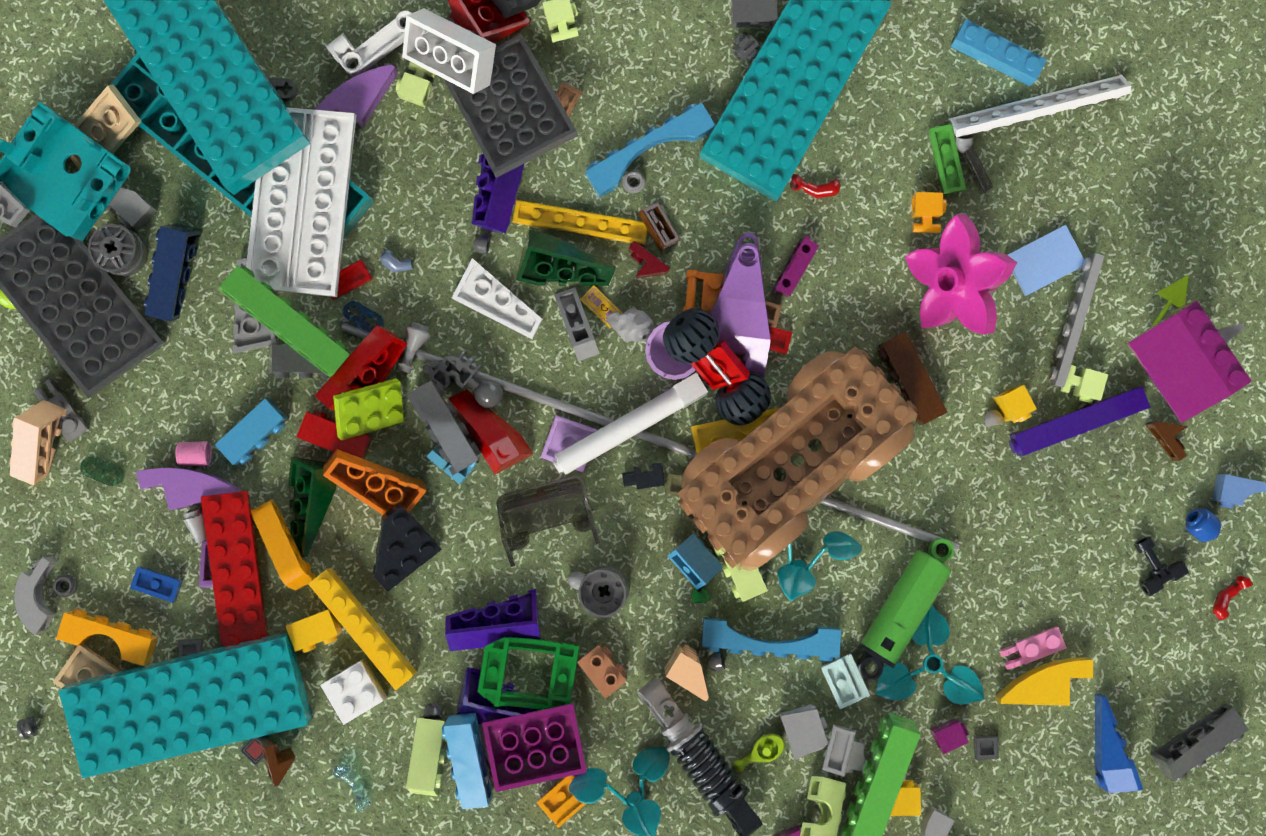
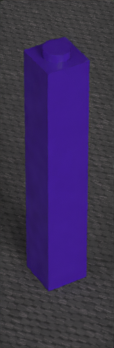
M1143 386L1136 387L1011 434L1009 445L1012 452L1017 453V456H1024L1151 407Z

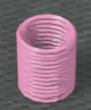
M208 441L179 442L176 446V462L179 466H208L211 462L212 451Z

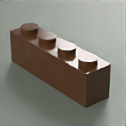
M907 332L878 345L880 348L878 350L879 357L883 362H887L890 368L888 374L894 383L897 382L902 394L900 396L906 402L908 400L912 402L917 408L916 422L919 425H924L948 413Z

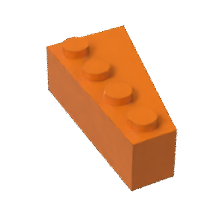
M338 449L323 467V476L382 515L399 502L410 513L427 491L426 483L422 480Z

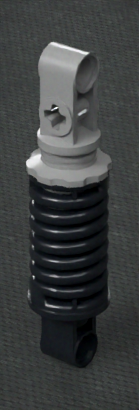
M656 677L638 690L637 694L662 726L663 730L661 733L663 736H667L670 743L666 750L672 756L678 758V764H683L682 770L688 772L687 777L693 779L692 784L698 786L697 791L701 794L704 793L702 797L705 801H709L708 806L714 816L724 813L739 836L752 835L763 824L744 799L749 792L748 787L740 784V778L735 776V771L730 768V764L725 761V757L719 754V749L714 747V742L709 740V735L703 731L702 723L693 725L689 720L690 716L687 713L683 714L668 694L663 683ZM665 707H668V708H669V710L667 711V714H668V715H665V716H664V715H663V712L665 711L664 708H665Z

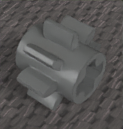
M741 33L733 40L734 47L732 52L739 61L743 62L747 59L750 63L756 58L758 54L757 49L760 46L751 34L744 37Z

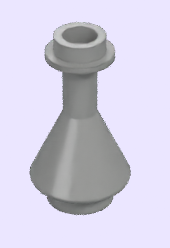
M411 322L410 326H405L406 343L408 344L402 363H397L399 365L398 370L409 374L411 370H414L411 367L415 352L431 337L427 333L429 327L415 322Z

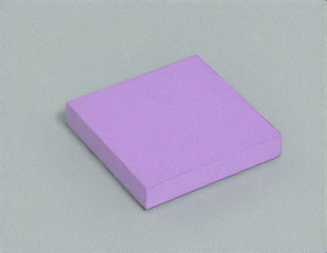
M556 415L541 458L553 462L556 460L555 454L596 432L597 429ZM586 464L575 470L584 472Z

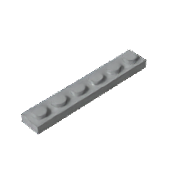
M1091 254L1083 262L1082 270L1084 274L1076 285L1075 292H1077V296L1069 308V314H1071L1069 322L1063 327L1062 336H1064L1062 345L1060 344L1056 350V365L1051 368L1049 373L1050 385L1056 387L1065 386L1103 263V255Z

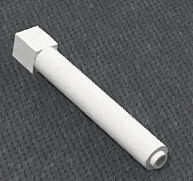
M696 372L675 384L666 392L555 454L556 460L553 461V464L559 473L564 472L567 475L676 411L684 409L705 397L708 391Z

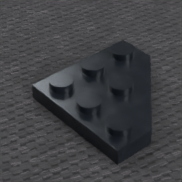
M400 502L381 516V531L377 542V556L373 567V576L387 591H390L442 550L440 545Z

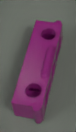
M809 236L801 238L774 284L773 292H779L785 297H790L819 247V245L809 240Z

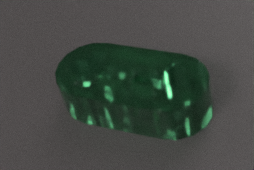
M86 457L80 465L81 472L85 476L108 486L121 484L125 477L122 468L97 457ZM95 462L94 466L100 468V471L90 472V468L87 467L88 463ZM115 470V475L118 477L110 481L111 477L106 475L105 471L114 472Z

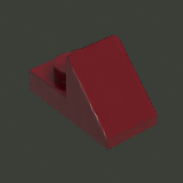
M633 241L630 245V257L638 264H641V262L645 263L636 275V279L667 275L669 273L670 267L638 243Z

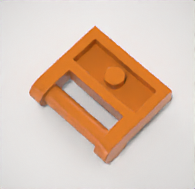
M687 270L686 304L683 307V311L695 308L696 283L700 281L703 282L701 309L711 313L724 285V274Z

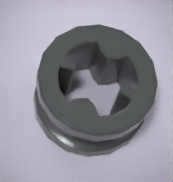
M31 716L17 722V731L23 740L38 734L36 721Z

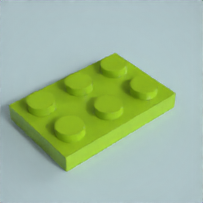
M397 378L333 396L337 437L341 441L404 422L401 382Z

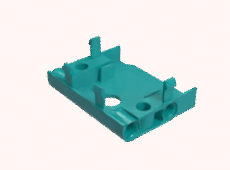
M38 102V106L34 108L31 116L27 118L11 143L3 139L0 140V152L5 153L0 160V181L6 184L9 190L27 208L66 237L70 236L80 241L85 239L97 219L106 210L131 170L128 164L41 102ZM71 155H78L82 161L81 168L78 172L70 174L65 169L66 159Z

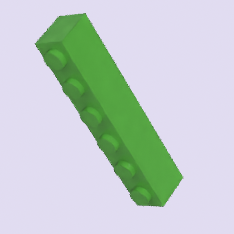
M237 265L219 286L218 290L329 378L333 376L350 355L346 352L348 348L338 340L336 342L328 337L329 333L321 326L316 328L311 324V319L302 311L298 313L292 309V303L285 297L281 296L279 298L272 293L274 289L264 281L262 283L254 278L255 274L245 266L241 268Z

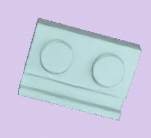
M851 653L820 666L839 709H843L870 696Z

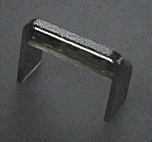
M574 475L506 493L497 499L501 539L511 567L516 566L513 551L524 548L530 541L529 534L572 523L576 531L587 532L592 530L595 543H600L584 478Z

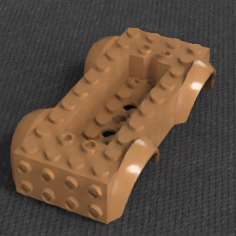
M855 346L847 354L828 351L818 355L808 362L794 377L789 385L786 396L787 403L741 441L734 438H723L711 443L701 450L686 467L681 480L682 490L678 492L680 498L678 503L688 516L691 514L694 516L693 521L702 533L707 532L709 534L708 539L717 551L722 549L724 552L722 555L732 569L736 566L739 571L741 569L753 571L768 562L808 527L807 513L847 479L860 482L872 475L900 453L914 439V425L918 415L916 413L917 408L909 400L906 402L900 396L902 393L895 384H889L885 379V373L878 366L875 368L869 362L871 359L864 350L859 351ZM813 439L819 440L822 444V448L817 452H813L808 448V443ZM795 455H800L804 458V463L801 466H794L791 463V458ZM778 468L784 469L787 473L783 481H777L773 477V472Z

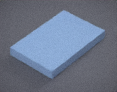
M1066 225L1008 254V256L1017 261L1013 274L1025 296L1081 268L1084 262V258Z

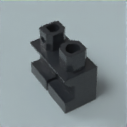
M662 463L652 464L653 471L643 472L641 468L634 467V471L622 473L624 487L636 485L637 489L665 486Z

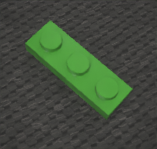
M952 124L930 128L928 134L943 196L965 191L966 186Z

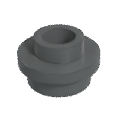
M69 574L60 575L54 581V591L61 597H69L76 592L77 581ZM65 581L69 583L67 590L63 588Z

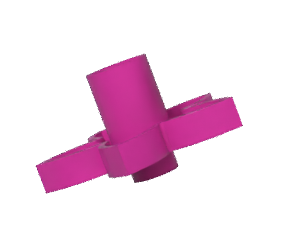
M967 214L955 215L947 224L942 233L940 248L919 249L905 256L908 267L914 277L919 282L930 287L921 303V328L943 326L952 322L957 317L966 328L983 335L995 332L997 311L990 293L995 291L998 286L1006 282L1012 275L1017 261L1000 252L979 253V233Z

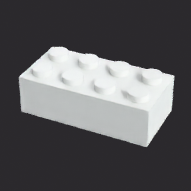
M425 8L407 15L403 58L472 94L490 86L496 44Z

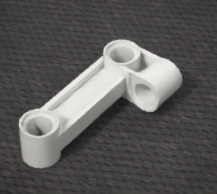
M400 12L393 21L356 49L344 33L325 47L335 60L341 64L348 75L355 77L367 71L404 42L405 28H403V24L406 22L407 15L411 14V12ZM359 62L356 68H349L351 63Z

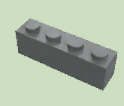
M430 380L407 394L421 421L423 423L426 422V429L434 442H438V451L442 458L451 464L452 467L448 469L453 476L480 460L478 455L481 452L475 442H469L466 437L469 432L463 422L458 423L454 415L457 412L451 402L446 403L443 395L445 392L439 382L435 384L434 381Z
M1223 704L1150 755L1166 778L1178 781L1183 779L1192 768L1202 766L1211 755H1217L1224 751L1225 746L1229 743L1242 739L1243 734L1249 729L1234 707Z

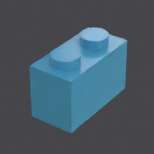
M694 533L685 538L667 555L697 590L706 585L723 568L717 556L712 554L705 547L702 539L695 536Z

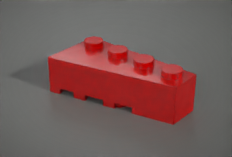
M376 325L316 393L315 397L327 408L335 411L334 395L384 382L408 343L392 331Z

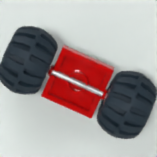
M689 308L682 311V313H679L669 322L663 332V343L668 354L679 362L691 363L712 390L718 389L715 402L717 410L723 419L739 426L755 421L767 410L771 401L770 388L767 382L760 375L748 371L725 341L718 342L720 337L719 326L713 315L700 308Z

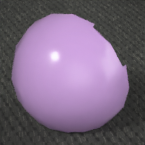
M664 322L651 332L646 341V360L652 370L663 378L673 380L686 378L696 369L691 363L679 362L668 354L663 343V332L669 322Z

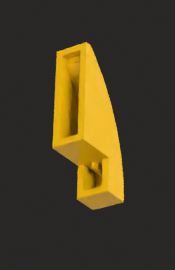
M1087 657L1067 658L1040 665L1011 681L996 695L995 701L1000 704L1070 706V678H1093V660Z

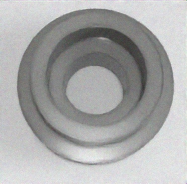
M630 171L624 175L622 184L627 192L635 194L644 188L645 179L640 172ZM631 179H636L638 181V184L636 186H631L629 184V181Z

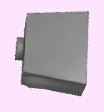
M813 704L790 711L779 712L795 760L827 747L828 741L824 731H827L828 727L824 717H819L818 710Z

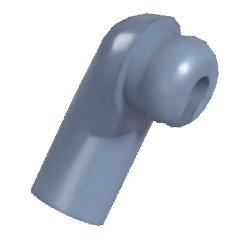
M385 250L381 253V263L390 271L402 272L413 270L411 259L398 260L390 250Z

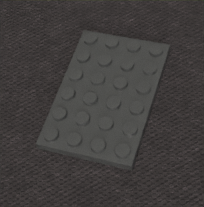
M522 34L496 46L490 86L472 94L444 79L496 178L578 136L574 125Z

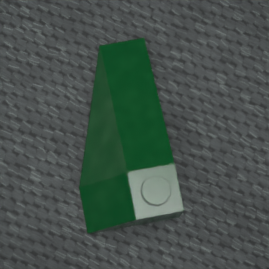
M529 230L523 247L516 280L537 286H545L546 282H559V286H566L567 282H579L582 286H609L616 266L552 235Z
M291 457L289 486H294V500L289 501L290 508L293 507L295 519L290 523L291 535L300 555L307 557L336 491V484L323 476V467L327 462Z

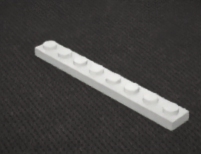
M1122 75L949 118V124H952L956 137H965L973 133L989 131L1001 126H1009L1016 122L1032 120L1036 117L1052 115L1068 109H1076L1079 106L1096 104L1111 98H1119L1123 95L1131 94V85Z

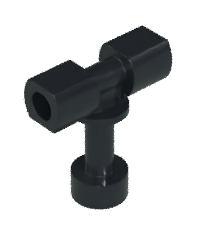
M1150 536L1134 544L1138 553L1144 552L1153 568L1150 571L1152 576L1139 583L1147 596H1152L1164 588L1163 584L1170 580L1177 581L1189 573L1182 561H1176L1170 566H1167V564L1161 565L1152 549L1155 543Z

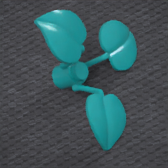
M839 531L830 532L823 539L826 546L822 547L807 566L802 560L793 561L791 542L788 545V564L781 566L777 573L782 591L790 602L801 595L809 593L816 584V580L810 572L811 568L825 551H828L833 559L848 560L861 553V545L846 533Z
M931 605L912 637L917 645L927 644L929 655L923 659V667L909 673L908 668L902 663L897 662L894 668L886 665L883 667L882 675L878 678L875 689L876 694L882 698L904 700L910 697L916 690V683L911 678L912 676L924 671L928 673L941 672L948 678L943 685V691L949 701L955 704H969L984 700L982 684L970 668L955 666L951 671V675H949L943 668L942 658L934 654L932 645L940 646L944 644L949 637L950 629L946 619L933 605Z
M653 747L644 749L636 755L633 760V770L636 774L641 775L639 778L640 791L631 792L627 798L622 796L610 784L606 783L607 774L599 768L586 769V773L578 774L570 783L569 792L578 801L592 804L603 797L605 793L604 788L609 789L623 801L624 805L628 806L622 816L624 826L636 836H656L661 820V808L655 801L645 800L644 779L646 778L650 782H656L661 779L668 769L670 753L665 747Z

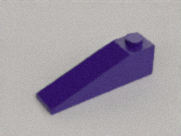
M467 667L458 699L456 715L476 713L478 725H482L483 722L540 710L513 706H494L492 702L478 693L481 670ZM512 683L503 684L502 691L518 692L513 689L515 685Z

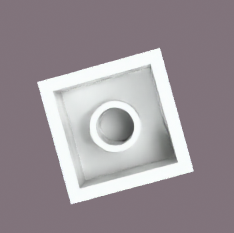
M365 658L320 685L343 725L387 698L386 693Z

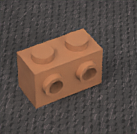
M598 643L581 656L577 663L603 697L607 698L627 682L625 675L628 673L620 663L616 665L611 659L614 656L611 650L606 645L602 647Z

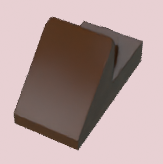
M1157 421L1146 424V427L1172 461H1181L1187 456L1182 442L1174 437L1188 426Z
M265 735L258 739L268 776L273 786L276 787L281 783L295 760V755L291 748L279 751L276 742H271L268 735Z

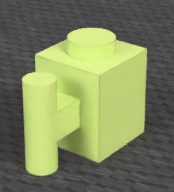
M570 0L543 2L549 31L557 28L559 32L550 34L553 43L579 36L577 27L567 28V26L575 24L574 17L578 16L575 2L570 3Z
M410 61L408 69L416 71V73L411 75L404 72L403 77L399 78L396 84L397 94L400 99L426 107L433 86L425 77L427 75L435 78L436 74Z
M1071 365L1065 386L1061 387L1060 391L1069 393L1071 385L1075 386L1073 396L1079 397V402L1092 404L1093 402L1101 401L1108 374L1085 368L1079 371L1078 376H1075L1076 366Z

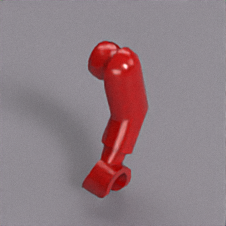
M793 174L790 187L792 190L803 189V192L817 199L836 196L840 192L841 184L838 180H831L827 184L815 185L811 182L803 181L798 174Z
M1238 576L1235 579L1236 584H1231L1218 593L1212 611L1219 620H1224L1229 616L1227 608L1231 598L1239 594L1241 589L1253 585L1250 578Z

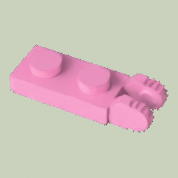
M1055 626L1014 642V645L1001 649L999 652L1001 656H1008L1018 651L1020 658L1010 660L1004 664L1006 670L1036 661L1067 647L1059 627Z

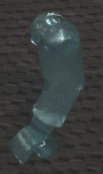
M345 764L336 766L333 769V775L335 778L342 779L351 786L353 795L356 796V811L361 812L364 808L369 807L371 801L363 795L365 791L361 776Z

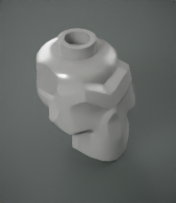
M634 308L628 309L623 314L615 311L606 317V322L626 342L647 340L654 327L653 320L644 311H636Z

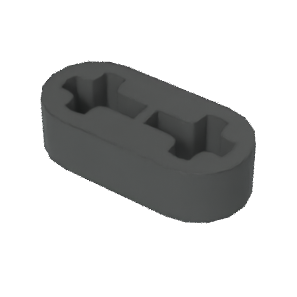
M268 78L282 101H291L296 98L298 88L292 80L287 78ZM286 85H289L292 91H288V95H285L278 88L284 89Z

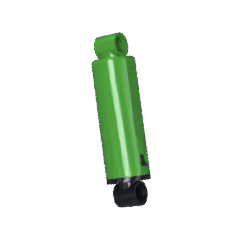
M935 538L928 544L927 553L920 550L915 551L858 646L867 652L857 663L859 673L868 680L878 679L882 675L884 663L892 668L897 664L951 574V569L945 565V562L951 559L954 554V546L949 540ZM940 543L946 547V551L942 556L936 553V546ZM868 662L875 663L876 668L872 673L865 672L864 667Z

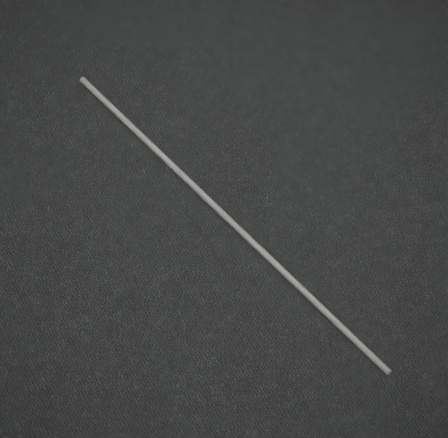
M343 323L341 327V332L361 339H365L370 333ZM406 345L405 349H404L403 352H402L403 354L406 353L407 345ZM417 350L414 358L431 364L443 360L441 357L421 350ZM449 362L451 364L449 368L451 370L455 369L456 363ZM480 371L476 373L481 380L488 379L497 382L503 390L603 426L615 421ZM644 430L634 436L692 458L696 456L694 448ZM828 496L820 502L823 505L929 543L935 538H942ZM950 541L954 546V552H957L960 544ZM938 544V546L946 548L944 544Z

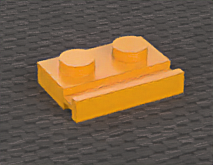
M576 775L564 777L537 800V804L553 820L558 828L586 804L578 801L569 792V785Z

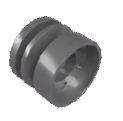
M108 224L101 226L94 231L89 239L88 252L90 259L97 267L114 275L124 277L135 275L142 270L147 262L148 249L146 242L140 235L121 225ZM113 246L117 247L116 251H112Z
M599 566L592 569L582 579L578 589L579 601L582 607L593 616H612L627 601L629 595L628 580L615 567ZM605 585H608V591L611 593H606L605 595L601 594L602 589L600 588V586L604 587Z

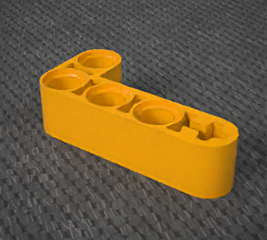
M271 499L251 510L255 524L282 582L287 587L296 591L314 580L316 575L310 571V564L302 559L277 504Z

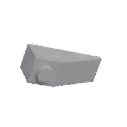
M574 287L555 294L556 302L578 362L600 354L576 288Z

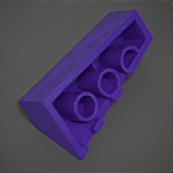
M480 154L478 164L482 165L481 175L477 176L476 179L479 194L474 198L472 224L490 232L506 233L510 224L517 190L521 182L524 164L496 178L484 154Z
M536 589L529 590L528 594L520 597L517 594L508 597L509 600L496 604L493 601L487 603V606L478 610L471 608L446 616L445 635L449 650L458 651L484 648L485 645L504 637L541 640Z

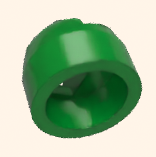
M701 587L702 592H698L696 588L692 590V604L710 601L709 592L705 587Z

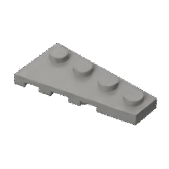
M247 258L237 260L236 266L246 267ZM235 303L234 345L232 353L235 354L268 347L272 344H279L278 337Z

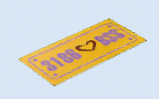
M594 285L580 299L609 328L611 327L606 322V317L615 311L623 314Z

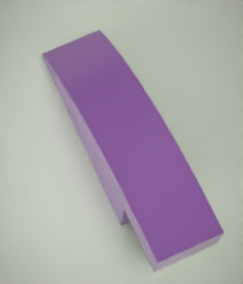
M385 65L361 73L332 91L315 110L355 113L357 115L356 125L363 129L397 76L398 71L393 65Z
M154 468L136 471L140 489H150L163 485L169 510H177L200 504L201 496L241 491L239 487L220 477L192 469Z

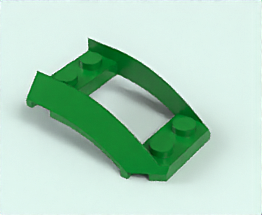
M504 637L485 645L478 693L487 698L496 707L513 706L543 710L571 704L579 645L516 637ZM509 649L555 654L548 695L502 691Z

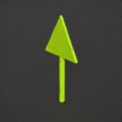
M1189 275L1156 292L1168 302L1152 326L1161 321L1171 304L1178 308L1185 305Z

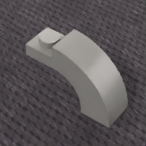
M51 556L39 558L32 567L34 571L21 572L15 587L14 601L17 614L24 626L34 635L44 633L56 615L46 606L42 596L43 585L58 560Z

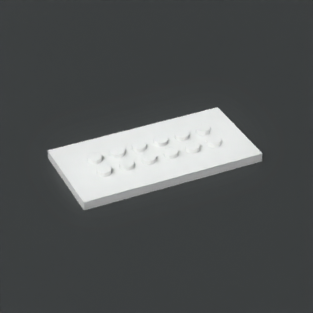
M287 107L310 144L256 180L246 267L255 274L254 278L260 283L262 281L266 282L274 291L337 297L357 115L355 113Z

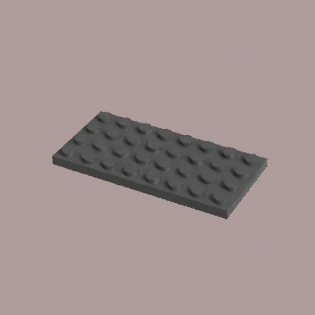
M37 214L0 237V290L88 399L165 345L109 274L93 263L90 259L88 248L82 241L70 236L66 237Z

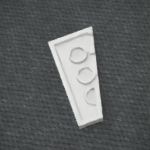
M473 258L471 259L452 299L533 340L543 319Z

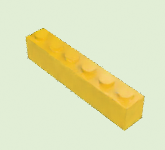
M332 568L326 569L309 583L313 591L395 690L417 673Z

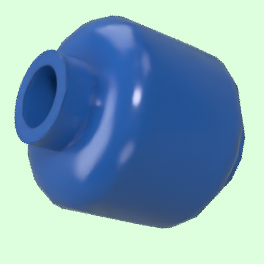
M1200 508L1192 510L1187 515L1185 527L1200 542H1208L1219 536L1222 524L1220 519L1208 509Z

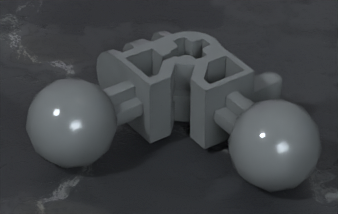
M467 349L460 355L452 354L438 361V363L423 366V371L430 376V379L435 384L439 382L444 390L453 384V378H456V384L461 388L469 386L474 390V397L477 403L484 408L495 407L502 400V388L497 382L488 379L481 380L476 375L484 362L478 366L475 363V355L471 358L466 356ZM455 360L457 362L455 364L456 368L451 370L449 368L451 366L449 362Z

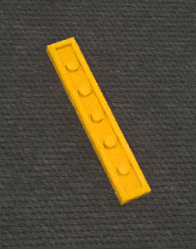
M516 200L512 221L517 224L626 243H633L635 241L639 245L644 246L648 232L642 221Z

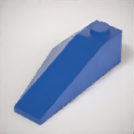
M1100 693L1095 694V768L1097 774L1094 776L1096 783L1108 793L1143 790L1133 759L1129 760L1124 752L1125 746H1127L1120 733L1115 731L1118 725L1107 697Z

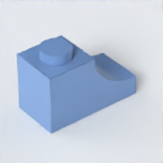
M1217 474L1212 501L1220 502L1219 507L1233 509L1234 505L1243 506L1244 500L1250 495L1266 492V483L1227 474Z

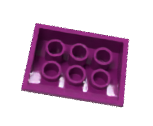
M1198 301L1185 304L1127 343L1181 423L1231 396L1252 382Z
M573 703L482 723L495 792L587 772Z

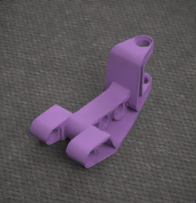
M746 232L739 237L729 258L723 279L724 285L710 314L713 315L719 326L720 337L718 342L725 341L734 354L744 355L743 365L747 370L764 378L771 339L764 297L763 273L758 239L753 233ZM745 238H752L755 244L741 243Z

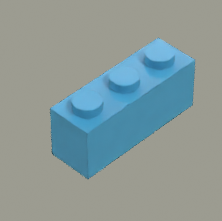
M265 398L220 439L215 446L233 465H244L253 457L251 454L257 448L260 450L269 443L268 438L273 433L278 434L286 427L285 422L289 418L271 399Z

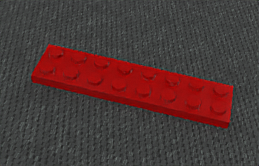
M249 491L201 496L221 647L267 637L268 630Z

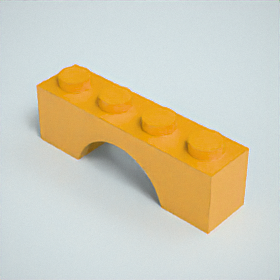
M77 608L63 614L56 636L57 640L78 646L85 644L95 634H103L111 637L117 643L122 660L142 666L151 662L158 640L157 636L152 635V631L139 628L137 631L131 629V625L124 622L114 624L108 622L109 618L105 616H88L87 611Z

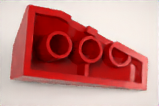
M468 389L448 398L447 401L451 402L455 408L456 415L467 428L470 437L495 475L533 455L522 435L490 408L480 406Z

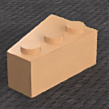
M42 400L14 418L12 424L14 428L11 441L10 476L32 485L37 484L48 476L56 450L52 448L55 436H60L61 429L58 428L60 417L66 415L67 409Z

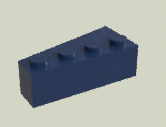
M178 223L160 226V229H158L155 238L156 242H158L157 248L152 256L153 271L148 278L149 294L144 301L145 315L170 322L179 319L187 291L186 288H183V285L187 284L191 276L192 270L189 267V262H191L193 256L196 257L198 248L194 246L196 236L201 237L202 229Z

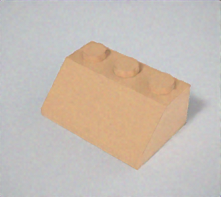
M687 644L684 647L678 645L664 667L666 677L704 701H707L709 696L697 651Z

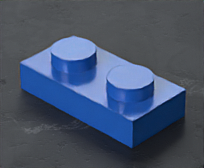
M139 566L136 569L130 589L174 603L183 580Z

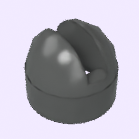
M484 235L476 237L473 241L474 249L478 253L488 254L490 237Z
M722 652L713 653L708 657L707 664L713 671L725 670V660Z
M435 702L433 706L431 703H428L424 709V719L441 720V706Z

